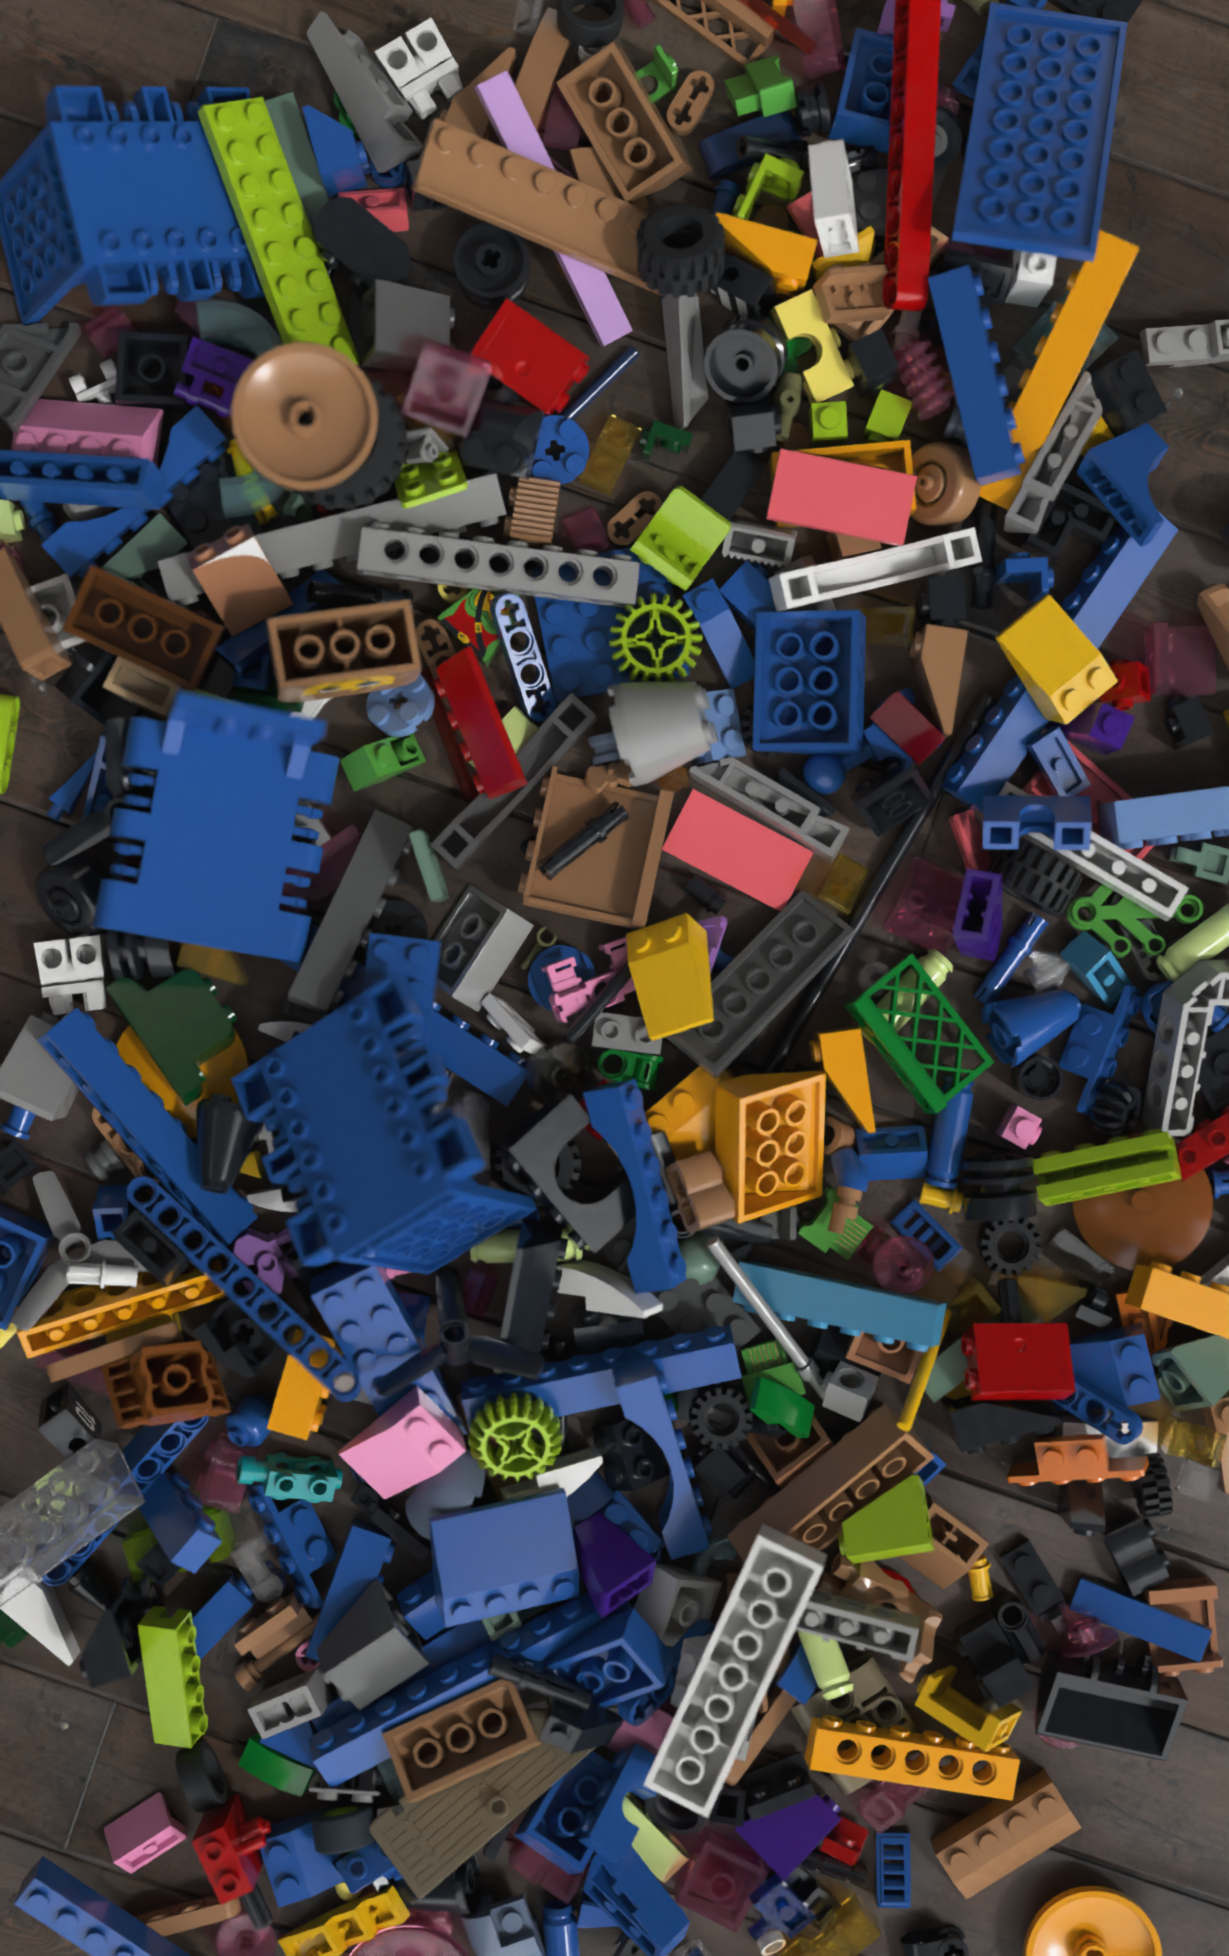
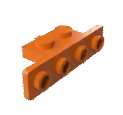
M1105 1434L1037 1437L1034 1441L1037 1462L1012 1464L1007 1474V1482L1018 1483L1020 1486H1032L1038 1482L1052 1481L1053 1484L1061 1485L1072 1480L1084 1479L1089 1483L1101 1482L1106 1478H1120L1123 1481H1133L1145 1475L1149 1462L1147 1456L1109 1458Z

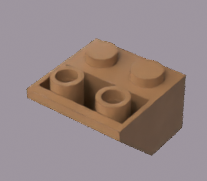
M928 1493L926 1501L935 1550L898 1557L944 1590L972 1568L990 1543L983 1533Z

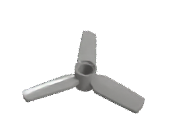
M53 1171L40 1172L33 1176L32 1180L53 1236L60 1241L59 1253L62 1259L47 1268L11 1317L12 1324L17 1329L23 1331L30 1330L68 1286L69 1283L66 1279L67 1266L71 1262L102 1264L104 1260L106 1264L138 1265V1272H149L117 1241L103 1240L90 1244L89 1239L80 1233V1223ZM76 1247L85 1249L84 1254L79 1258L68 1257L69 1252Z

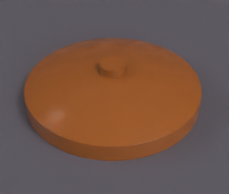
M1133 1133L1126 1136L1129 1139L1142 1137V1133ZM1203 1169L1184 1182L1179 1179L1072 1201L1076 1224L1088 1245L1110 1263L1135 1270L1136 1264L1150 1267L1151 1261L1171 1266L1188 1256L1199 1245L1207 1232L1212 1217L1213 1197L1209 1179Z

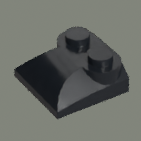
M478 396L468 434L462 439L460 444L461 464L529 480L545 411Z

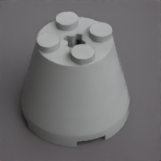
M620 682L608 686L609 696L614 695L615 704L609 707L616 744L621 759H624L626 766L631 765L633 772L628 773V778L634 787L648 784L708 752L712 749V743L718 742L715 724L707 720L705 709L710 708V702L706 689H702L701 685L697 686L695 682Z

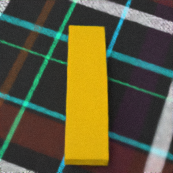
M392 1885L380 1894L376 1891L339 1906L286 1933L277 1941L286 1956H339L348 1946L373 1939L380 1930L404 1923L410 1916V1913Z

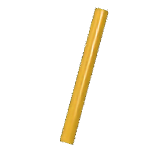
M947 1308L945 1309L939 1345L928 1347V1350L923 1352L897 1426L904 1431H909L912 1427L950 1321L952 1312Z

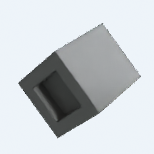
M840 1361L835 1372L828 1371L824 1378L821 1390L826 1393L822 1406L857 1422H861L872 1402L879 1377Z

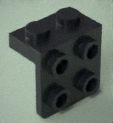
M626 1418L621 1421H602L592 1426L595 1435L594 1444L602 1455L605 1466V1478L613 1491L634 1492L669 1475V1463L663 1450L654 1438L636 1423ZM682 1449V1450H681V1453H682L683 1458H685V1455H684V1452H683V1449Z

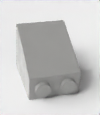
M43 1011L42 1015L35 1014L29 1016L0 1068V1098L49 1121H54L67 1117L79 1088L37 1041L39 1037L61 1020L60 1017Z

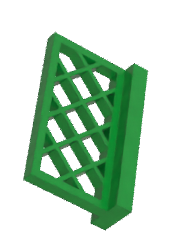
M908 954L861 994L853 997L843 1005L926 1114H937L947 1106L946 1102L994 1063L913 954ZM908 965L917 975L915 989L899 987L900 972ZM893 978L892 986L885 985ZM922 984H924L927 990H922ZM879 989L891 990L890 1009H878L870 996ZM898 991L915 993L913 1013L896 1011ZM921 994L931 995L937 1001L936 1016L919 1014ZM943 1011L949 1018L943 1017ZM883 1014L889 1015L888 1021ZM895 1016L912 1017L910 1037L899 1036L894 1030ZM919 1019L935 1020L933 1040L917 1038ZM942 1022L953 1023L958 1029L956 1043L940 1041ZM964 1038L969 1045L963 1044ZM903 1041L910 1042V1043H909V1048L906 1046V1044H905ZM916 1043L933 1045L931 1065L921 1064L916 1059ZM939 1046L956 1048L954 1068L937 1066ZM963 1049L974 1050L982 1062L972 1070L961 1069ZM924 1068L930 1069V1076ZM937 1070L953 1072L952 1087L944 1093L936 1085ZM960 1073H967L960 1079Z

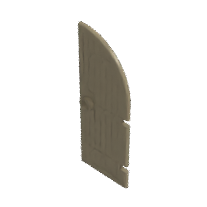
M528 1709L538 1735L540 1734L548 1709ZM541 1741L542 1744L416 1803L408 1802L406 1795L403 1794L398 1801L405 1810L396 1816L393 1810L388 1807L370 1823V1833L417 1898L421 1900L595 1748L569 1754Z

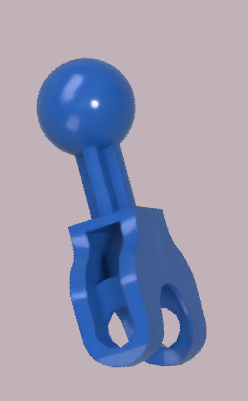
M912 688L900 691L911 704L915 702L916 696ZM884 699L882 702H880L878 705L875 706V708H874L872 714L878 709V707H879L886 699ZM870 719L868 728L863 731V755L812 754L803 765L802 777L805 785L820 795H827L836 792L843 785L846 772L869 759L872 760L874 765L883 760L896 762L904 761L908 758L912 763L914 761Z

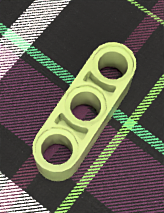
M628 1792L622 1803L623 1814L629 1822L639 1828L631 1846L651 1872L660 1881L666 1883L690 1859V1855L671 1832L659 1827L648 1817L644 1805L631 1792Z

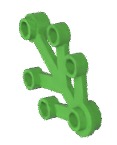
M1103 884L1091 897L1081 896L1069 904L1067 908L1069 923L1075 929L1081 931L1091 929L1109 945L1108 949L1116 958H1122L1130 952L1131 942L1125 936H1118L1103 920H1117L1143 944V950L1148 956L1156 957L1165 950V940L1159 935H1154L1137 920L1159 917L1141 906L1135 905L1134 902L1125 897L1116 905L1101 906L1113 892L1112 889ZM1185 895L1171 918H1176L1182 924L1194 923L1203 914V904L1196 896ZM1183 905L1191 908V916L1186 917L1181 913ZM1084 908L1089 912L1087 920H1083L1078 916L1079 909ZM1150 940H1156L1159 943V951L1155 952L1149 948ZM1116 941H1121L1125 944L1124 952L1120 953L1115 950L1114 943Z

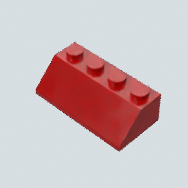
M467 647L436 667L439 677L433 680L440 698L447 697L452 707L446 713L453 730L460 728L465 741L459 743L466 762L473 760L478 773L472 775L479 794L486 792L491 800L526 786L528 783L472 647Z

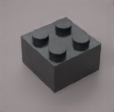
M119 331L115 386L116 403L120 406L162 409L167 413L188 414L192 409V405L187 404L186 399L174 395L178 381L192 386L193 376L182 372V367L192 341L190 337L178 334Z

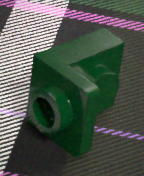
M654 420L651 429H644L639 443V448L644 449L643 459L650 460L655 442L660 443V448L676 455H679L681 451L688 453L693 433Z

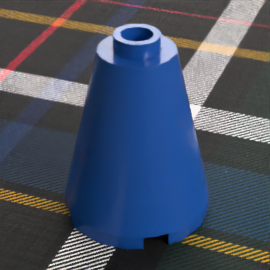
M1066 989L990 1002L983 1006L981 1020L982 1024L989 1023L991 1033L987 1034L986 1037L996 1056L1005 1065L1012 1063L1011 1067H1016L1077 1021L1081 1011V1004L1074 993H1070Z

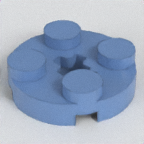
M419 674L417 680L411 684L383 691L370 692L366 704L368 718L388 736H408L417 731L416 726L423 719L427 722L431 717L435 706V695L426 679ZM404 697L407 699L406 703L400 705V709H396L395 703L399 698Z

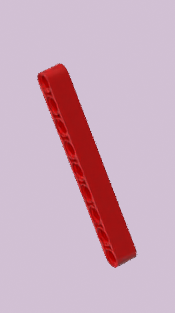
M895 0L884 265L887 266L888 273L883 277V303L886 309L920 312L926 306L928 299L941 0Z

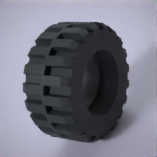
M375 379L372 382L368 380L376 399L378 413L376 437L368 459L349 478L332 487L315 491L291 489L295 494L299 493L302 495L306 502L312 505H322L324 509L335 511V508H345V511L355 510L356 506L364 504L366 507L374 503L375 498L378 496H384L390 490L394 480H397L405 460L407 446L405 420L402 412H399L397 401L392 394L387 395L383 390V385ZM303 415L299 418L301 426L304 424L310 425L312 422V418L308 415Z

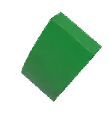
M762 1377L756 1378L750 1397L749 1410L767 1424L782 1425L796 1438H809L815 1406L799 1394L780 1384Z
M258 1733L250 1737L238 1766L275 1788L300 1797L305 1795L316 1769L260 1743L261 1736Z

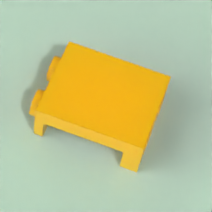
M952 1665L941 1670L938 1669L930 1675L926 1674L916 1690L920 1694L915 1703L917 1707L985 1752L1008 1740L1022 1709L1013 1703H1009L991 1713L951 1687V1682L958 1670Z

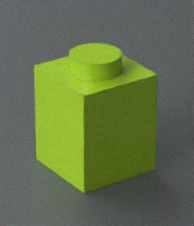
M881 389L862 435L868 437L869 443L898 441L913 402Z
M846 401L811 403L808 411L810 446L844 445L848 437Z

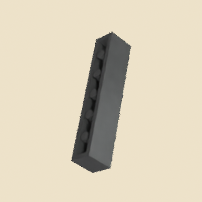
M376 809L374 810L288 993V1001L324 1017L328 1015L330 1009L337 1010L344 995V991L339 990L344 978L351 980L359 963L358 960L354 959V956L359 947L366 948L369 942V935L373 932L368 926L373 916L380 918L387 899L382 896L387 886L392 888L395 886L401 869L396 867L402 855L407 858L413 847L409 836L413 826Z

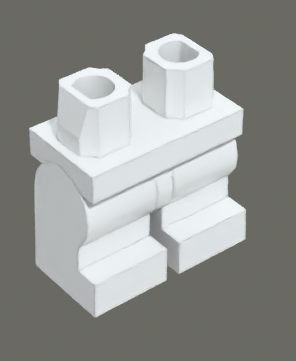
M432 17L405 33L407 45L402 37L399 36L375 51L376 61L408 105L412 107L421 119L428 117L437 110L430 96L432 93L441 89L447 101L452 102V99L463 90L459 78V67Z
M106 934L34 943L42 984L43 998L49 997L53 1015L67 1014L74 1010L72 994L83 993L85 1011L106 1008V987L111 985L106 956Z

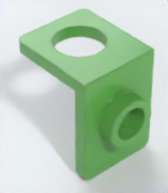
M660 44L654 46L653 61L636 71L640 79L645 76H651L657 81V90L649 95L653 102L676 89L678 67L669 53L665 54Z

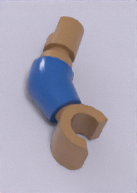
M827 1116L826 1125L834 1128L835 1135L829 1145L824 1144V1154L831 1157L830 1162L836 1176L835 1185L838 1186L836 1196L839 1197L838 1203L834 1202L827 1231L843 1234L846 1219L856 1220L859 1208H856L855 1204L856 1201H861L862 1193L867 1192L869 1176L868 1169L853 1150L856 1143L854 1129L845 1122Z

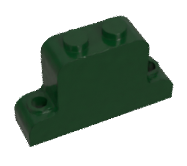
M186 969L148 992L139 981L135 982L129 978L119 979L106 987L111 999L185 1107L197 1100L203 1092L202 1082L206 1080L199 1066L233 1044L235 1031L232 1023L237 1021L228 1004L225 1003L221 1006L214 997L218 994V991L209 977L206 976L202 979L196 971Z

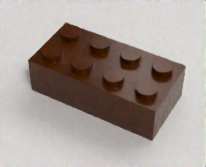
M91 565L62 630L187 689L196 691L226 626L99 566Z

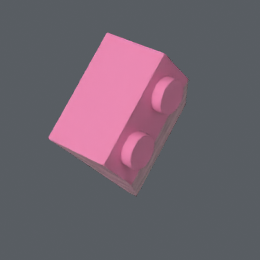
M416 1386L338 1451V1455L385 1500L440 1473L462 1455L466 1448L463 1431Z

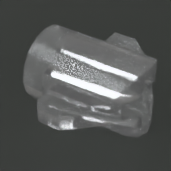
M1035 951L1029 956L1033 965L1022 972L1024 979L1036 994L1041 993L1046 988L1049 991L1060 990L1064 977L1070 970L1069 964L1055 952Z

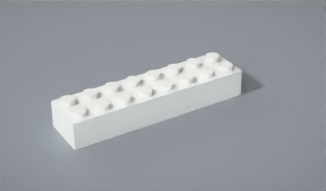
M762 1524L643 1786L708 1818L823 1570L827 1554Z

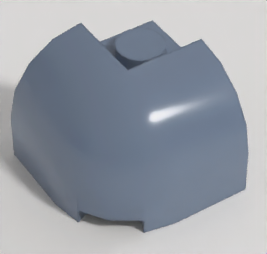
M466 1449L462 1455L440 1473L418 1483L414 1492L405 1502L406 1515L412 1527L428 1540H430V1517L471 1509L475 1497L481 1498L486 1468H479L477 1460L473 1459L471 1455V1450Z
M524 1893L499 1902H495L493 1894L481 1897L480 1907L476 1914L460 1915L471 1948L476 1956H546L545 1940L536 1914L531 1916Z

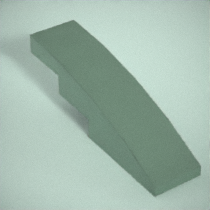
M290 92L266 100L265 104L315 237V218L323 205L329 202V198L320 176L294 93Z
M1019 1293L1022 1323H1033L1038 1317ZM999 1304L974 1323H1001ZM964 1333L938 1352L924 1390L933 1403L964 1381L965 1370L968 1369L967 1357L961 1351V1338Z

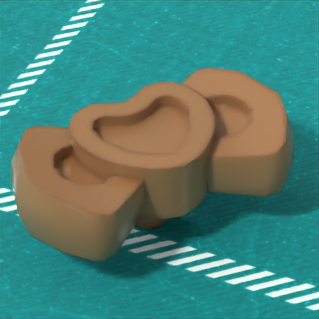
M621 760L619 763H611L608 766H590L585 773V784L594 793H600L605 787L614 788L618 784L631 787L632 784L629 781L628 773L633 772L631 765L626 766L624 760Z

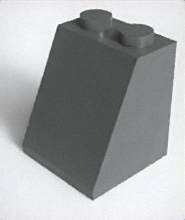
M376 279L361 299V367L422 372L444 371L450 363H453L455 355L454 342H450V329H453L455 323V310L450 307V296Z
M378 1580L369 1585L316 1649L321 1663L317 1668L323 1680L327 1684L332 1682L343 1701L347 1702L350 1700L359 1710L429 1664L417 1631L403 1617L397 1600Z

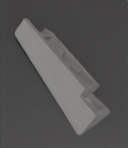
M320 11L307 30V36L375 168L379 173L386 172L420 153L424 148L421 142L404 124L413 110L360 37L349 29L342 35L330 20L328 14Z
M696 293L694 297L689 298L687 295H680V298H672L671 294H667L662 299L674 427L682 430L689 425L692 418L708 400L699 298L696 296Z
M1085 371L1026 474L1022 488L1006 514L1004 531L1009 533L1038 532L1049 500L1054 501L1098 423L1103 409L1100 400L1096 398L1089 372Z
M733 757L720 759L719 762L701 767L692 766L689 770V775L692 779L799 845L813 851L815 855L830 864L834 862L850 830L846 825L819 816L820 807Z

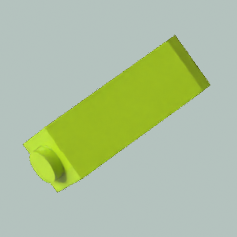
M918 1474L911 1475L843 1521V1533L838 1534L841 1554L847 1555L852 1564L934 1551L924 1483Z

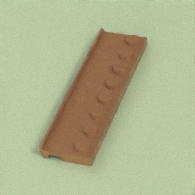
M437 118L431 122L419 161L421 163L411 188L413 191L658 294V289L651 290L647 287V282H642L637 266V229H640L639 224L642 219H648L647 214L650 213L649 211Z

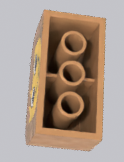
M410 600L267 619L266 632L277 697L282 702H304L398 688L415 682L422 670Z

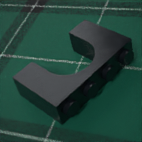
M560 1091L499 1147L506 1154L502 1159L514 1173L520 1171L528 1180L524 1183L527 1190L536 1199L542 1197L549 1207L545 1211L558 1225L563 1223L570 1231L567 1235L570 1242L580 1251L584 1248L595 1254L636 1216L634 1193L625 1168L617 1173L598 1192L588 1198L572 1200L561 1192L555 1178L557 1156L563 1146L591 1121L589 1115L572 1094Z

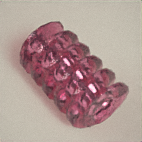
M931 340L915 341L893 352L899 364L897 372L902 373L900 381L902 384L908 385L906 394L909 397H914L912 400L913 408L920 409L918 412L919 420L935 417L945 411L950 406L949 400L955 395V390H943L950 382L949 377L941 379L937 377L944 370V366L937 365L932 367L931 365L938 358V354H926L925 352L932 346Z

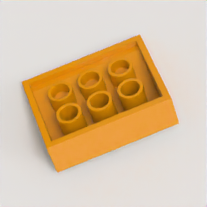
M699 1066L644 1113L651 1132L665 1131L677 1161L711 1151L715 1157L716 1083L736 1078L728 1067L715 1079ZM680 1213L675 1215L678 1220L681 1218Z
M825 1072L752 1074L716 1083L715 1159L721 1163L723 1169V1184L734 1197L735 1216L731 1219L738 1224L823 1195Z

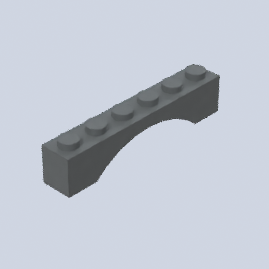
M571 692L516 755L528 785L491 800L486 792L479 794L430 846L458 870L543 777L547 775L552 767L559 762L597 721V716Z

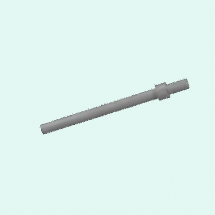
M718 1237L710 1239L706 1244L796 1364L795 1370L802 1380L808 1381L819 1397L824 1399L826 1392L821 1390L824 1379L819 1374L820 1368L812 1357L805 1355Z

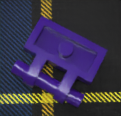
M193 337L182 372L194 376L192 386L178 381L174 395L186 399V403L196 407L199 404L217 411L216 415L226 418L227 415L232 417V400L237 385L245 371L255 360ZM207 381L225 388L222 398L202 391L204 382Z

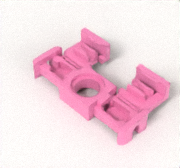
M626 936L598 946L599 951L604 950L605 954L610 955L612 965H609V967L613 971L581 982V977H576L573 967L577 966L574 957H567L541 967L542 972H547L553 992H557L549 995V1002L557 1022L567 1023L566 1017L585 1010L596 998L594 992L596 985L600 982L608 984L628 961ZM623 943L625 944L624 947L611 951V948ZM570 964V967L565 968L557 972L555 971V969ZM632 977L606 1007L624 1001L625 994L635 991Z

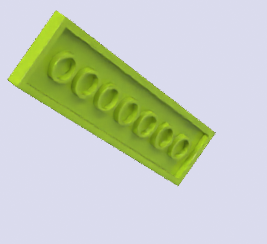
M263 97L202 106L198 111V115L283 344L306 342L324 345L342 353L354 364L358 365L360 363L358 354L324 262L319 257V248Z

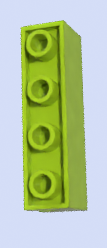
M1162 1129L1147 1130L1142 1133V1137L1129 1139L1127 1136L1114 1137L1108 1140V1144L1095 1146L1091 1143L1081 1144L1074 1147V1151L1062 1154L1061 1151H1048L1041 1154V1158L1034 1159L1033 1172L1039 1181V1186H1036L1038 1200L1046 1207L1182 1179L1174 1139L1168 1131L1163 1132Z
M153 1606L138 1624V1632L154 1743L192 1749L201 1735L205 1734L208 1727V1716L205 1714L203 1703L204 1687L201 1685L199 1673L200 1657L197 1655L195 1643L196 1627L193 1625L191 1610L178 1609L171 1618H168L166 1607Z

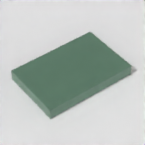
M422 830L409 833L430 900L435 903L449 900L450 896L435 850L430 846L432 844L430 836Z

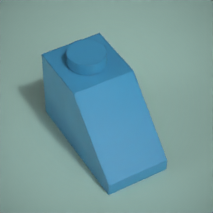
M1085 930L1060 953L1070 970L1108 1009L1120 999L1126 983L1133 985L1111 951Z

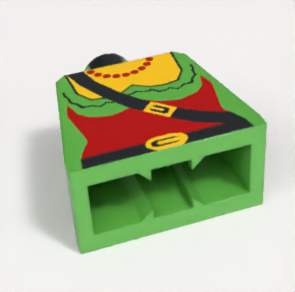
M473 589L440 614L437 619L466 648L471 646L476 657L487 667L501 647L490 613V604L493 598L502 592L492 594L490 591ZM505 600V607L500 609V612L508 615L511 625H505L506 629L509 626L515 625L516 622L512 621L510 610L508 609L512 604Z

